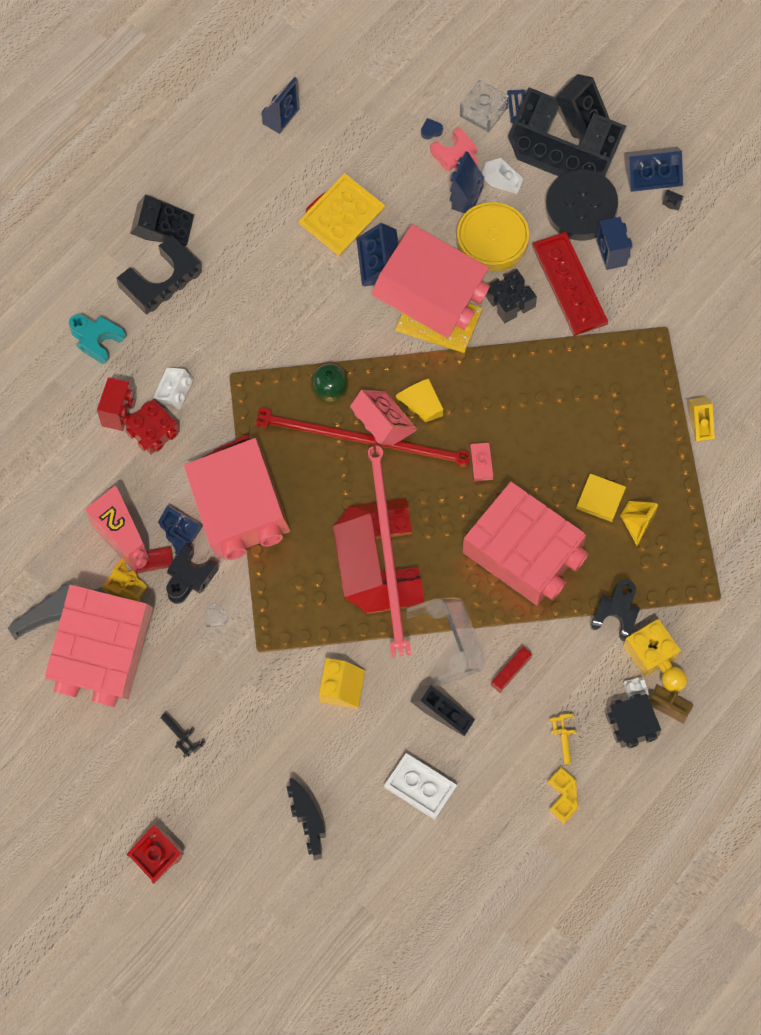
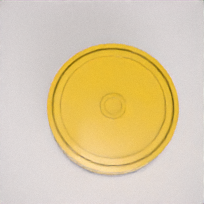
M498 202L482 203L469 209L460 219L457 227V248L464 254L489 267L487 272L504 271L518 264L525 256L529 242V227L525 218L513 207Z

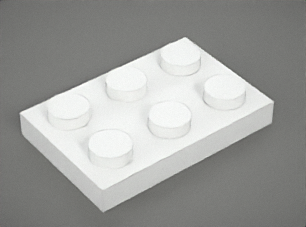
M406 753L385 783L384 788L436 820L457 788V785Z

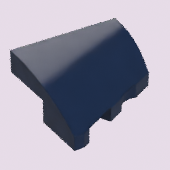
M171 506L165 508L158 521L161 529L166 532V538L176 550V555L179 554L186 544H192L203 527Z

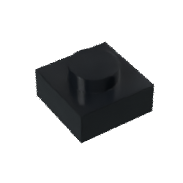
M667 189L662 204L669 209L679 211L684 196Z

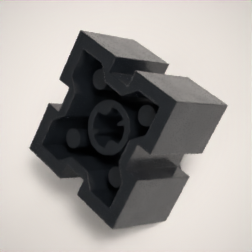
M518 269L505 275L504 281L501 282L497 279L490 283V288L485 295L492 307L497 305V314L504 324L516 318L519 311L524 314L536 307L537 296L530 286L524 287L525 279Z

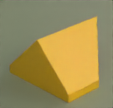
M629 501L620 515L636 546H638L655 517L658 508L657 503Z

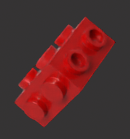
M154 399L143 404L138 412L131 414L128 420L125 421V432L131 439L135 438L138 441V446L144 452L147 450L151 455L154 452L160 451L166 442L175 439L180 432L178 423Z

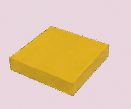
M590 474L576 509L613 522L626 487Z

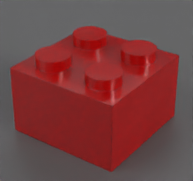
M107 378L97 408L102 427L124 431L125 421L128 420L130 409L134 408L136 401L133 397L130 382Z

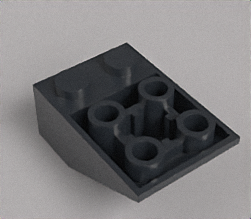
M145 194L137 203L130 234L155 242H164L173 235L183 246H187L194 214Z

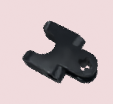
M189 544L182 548L167 570V574L172 576L166 586L169 600L174 604L183 603L192 590L199 594L202 593L219 570V563L215 560H209L201 568L190 566L189 563L194 556V550Z
M622 580L616 584L612 596L602 594L590 625L592 630L601 628L605 618L613 616L621 624L620 640L625 642V639L631 635L640 607L632 604L636 593V586L632 581ZM627 586L629 593L624 595L621 588Z

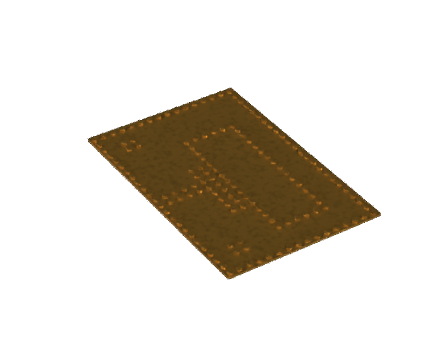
M667 327L469 347L465 353L451 349L235 372L229 375L235 438L239 439L245 435H249L250 439L256 438L264 453L291 531L283 534V539L275 545L262 546L259 543L246 548L256 649L259 653L394 638L391 610L366 614L358 606L344 599L333 530L334 524L349 506L377 502L372 461L368 458V450L373 445L270 424L268 430L255 427V422L258 421L256 418L259 414V408L272 410L273 416L373 436L350 408L361 390L386 391L416 426L417 430L402 439L401 442L456 453L464 450L470 454V457V444L489 443L493 480L474 481L471 458L468 466L460 467L453 461L381 447L383 450L381 463L386 501L406 498L412 534L391 537L395 570L418 567L423 586L425 605L400 609L404 636L594 615L602 594L612 596L614 587L622 580H630L635 584L636 593L632 604L640 607V610L714 602L721 599ZM332 363L340 366L345 371L348 377V389L346 394L339 397L338 400L326 402L317 398V395L312 391L311 378L319 366ZM429 379L442 405L443 416L429 422H424L417 413L411 412L403 402H398L395 395L418 382ZM373 446L374 454L372 455V457H379V455L376 454V446ZM461 455L460 458L465 459L466 456ZM590 474L626 487L613 522L576 509ZM510 482L520 487L528 495L540 501L586 535L583 549L589 552V555L583 565L576 572L568 567L560 577L566 581V584L559 595L553 601L545 596L538 606L463 553L464 537L476 525L478 520ZM629 501L657 503L658 508L655 517L638 546H636L620 515ZM375 539L380 571L385 572L382 539ZM627 586L621 588L624 595L629 593Z

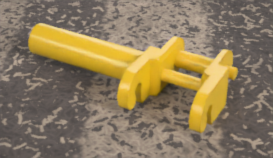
M562 714L558 718L554 716L549 719V722L553 724L551 734L555 736L561 734L564 765L572 764L568 736L577 734L576 730L565 729L564 720L569 719V717L571 719L575 718L574 714ZM557 722H561L562 729L557 730Z

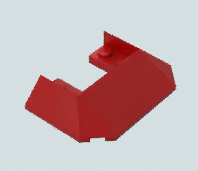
M406 498L387 500L391 537L412 534L409 506ZM377 502L349 506L333 526L344 599L358 606L366 614L390 611L386 571H380L375 539H381ZM419 568L395 570L400 609L424 606L423 586Z

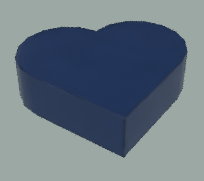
M427 118L421 128L422 138L428 140L433 138V136H441L443 134V125Z

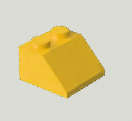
M326 658L319 691V702L359 709L365 670L346 661Z

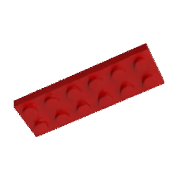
M564 232L534 242L532 248L573 335L576 336L608 325V319L567 233Z

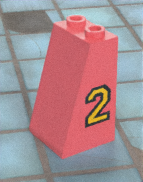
M114 486L85 508L92 527L135 572L137 568H143L147 564L149 557L119 490Z

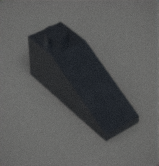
M420 685L410 701L425 714L462 736L467 734L475 721L474 718L432 685Z

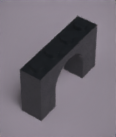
M173 235L158 245L160 255L174 269L172 276L168 280L159 284L148 283L131 267L116 277L118 287L146 315L155 311L162 302L169 300L175 292L182 290L188 282L199 277L202 272L200 262Z

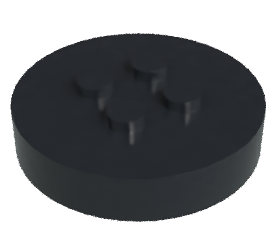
M587 169L569 171L558 177L548 190L546 198L547 218L551 226L559 234L566 232L569 239L577 241L595 239L599 221L617 217V191L608 178L596 171Z

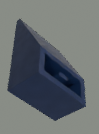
M467 151L463 157L459 158L457 172L454 171L451 177V182H453L450 188V192H452L450 196V202H452L451 209L461 213H466L469 209L476 206L484 188L485 179Z

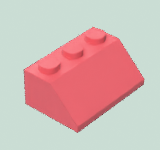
M361 390L350 406L355 412V416L364 423L365 428L373 434L375 440L381 445H394L417 430L416 426L386 391Z

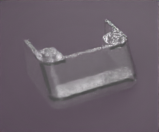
M456 597L436 598L406 609V619L426 612L436 619L447 616L460 652L452 655L448 661L450 673L433 678L431 685L434 688L483 670L485 657L465 604L461 599Z

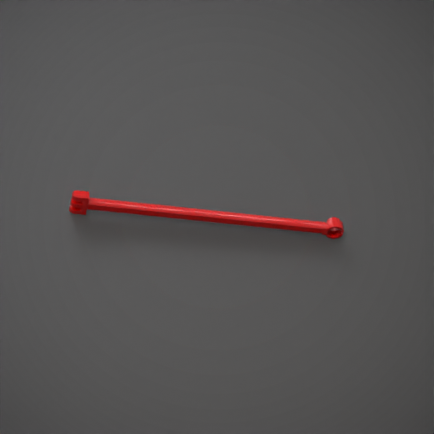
M259 408V414L256 418L258 421L255 422V427L268 430L270 424L453 461L460 467L468 466L471 458L470 454L464 450L456 453L401 441L394 445H381L372 435L273 416L272 410ZM464 455L466 456V458L461 459L460 456Z

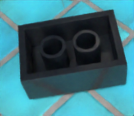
M577 74L556 96L573 138L583 139L593 113L609 119L593 77Z

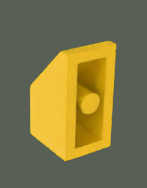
M707 397L688 399L689 417L696 442L715 439L713 403Z

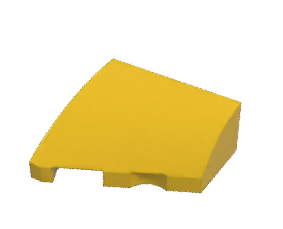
M429 379L418 382L395 395L398 402H403L411 412L417 413L424 422H429L443 416L442 405Z
M122 558L115 565L112 574L102 586V589L107 594L140 602L147 588L144 582L137 578V574L125 566V561Z

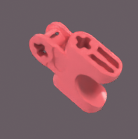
M459 127L453 130V141L456 145L445 147L438 141L430 144L431 154L446 171L452 168L458 170V160L464 156L466 151L469 152L478 166V159L475 157L477 148L473 141Z

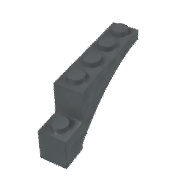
M70 582L69 584L62 585L55 594L44 598L40 605L30 608L22 618L15 619L8 627L11 636L16 640L40 626L60 621L69 586L74 584ZM102 587L94 589V591L106 593Z

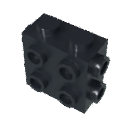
M635 694L625 701L621 699L611 703L607 711L608 713H606L608 723L612 724L615 730L613 732L616 743H620L621 748L628 747L630 749L638 746L639 742L655 741L662 731L647 694Z

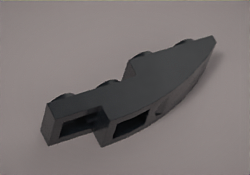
M294 778L289 779L290 785L286 786L288 797H293L294 805H290L292 817H297L298 823L306 821L302 825L304 835H309L310 842L306 843L308 854H313L314 860L322 859L318 839L326 837L322 819L309 794Z

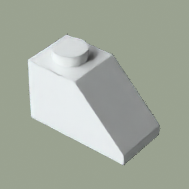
M502 158L486 162L482 170V174L485 177L484 180L491 187L515 194L519 192L523 178Z

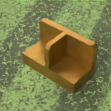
M658 686L650 699L652 707L684 724L694 705L678 697L679 692L676 691L675 694H672Z

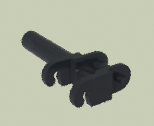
M167 713L160 717L172 732L181 739V741L176 742L175 748L181 749L184 753V758L189 757L192 752L195 754L204 746V740L201 741L200 745L197 744L196 746L187 740L193 734V728L190 729L189 733H184ZM186 742L190 749L186 750L183 744Z

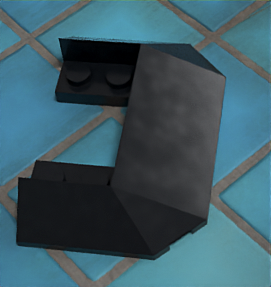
M529 87L508 135L517 160L558 177L578 169L592 170L606 176L627 126L593 113L582 142L578 146L548 134L560 107L555 97Z

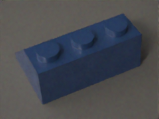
M668 147L625 152V166L630 192L683 186L682 150L680 148Z
M383 223L378 224L356 238L362 286H374L381 271L399 245L397 229Z

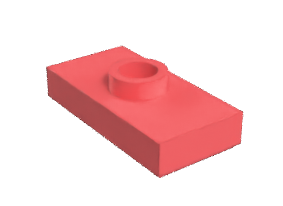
M489 443L470 444L474 481L493 480Z

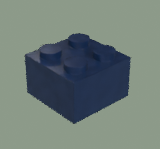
M620 216L599 221L596 242L606 270L627 266L628 259L630 258V249L633 247L631 238H628L626 234V224L622 223Z

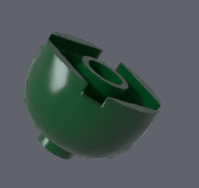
M332 363L321 365L312 375V391L320 400L326 402L336 401L339 397L346 394L348 377L345 371L338 365Z

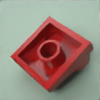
M153 825L126 855L155 884L174 864L180 862L184 853L180 846L158 825Z

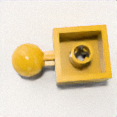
M659 619L625 639L624 648L645 678L660 669L663 673L662 684L666 690L675 693L676 691H682L686 687L688 681L686 673L682 669L671 665V662L678 659L681 650Z

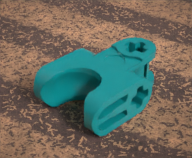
M75 314L69 319L71 334L79 340L76 346L83 353L102 364L107 362L108 355L106 350L100 347V344L107 339L120 343L126 337L123 329L101 316H98L94 322L81 314Z

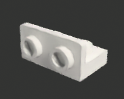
M166 368L153 399L157 403L171 404L175 409L180 410L193 382V378L185 369Z

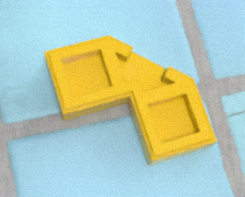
M561 767L547 783L561 795L549 811L565 824L578 810L577 781Z

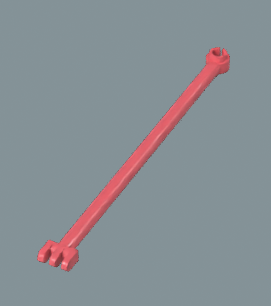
M372 446L368 450V458L372 461L394 642L390 643L391 657L396 656L395 649H398L399 657L403 656V648H406L408 656L411 655L410 640L404 641L381 463L383 450L381 447L376 446V454L379 457L374 458L372 457L374 454V447Z

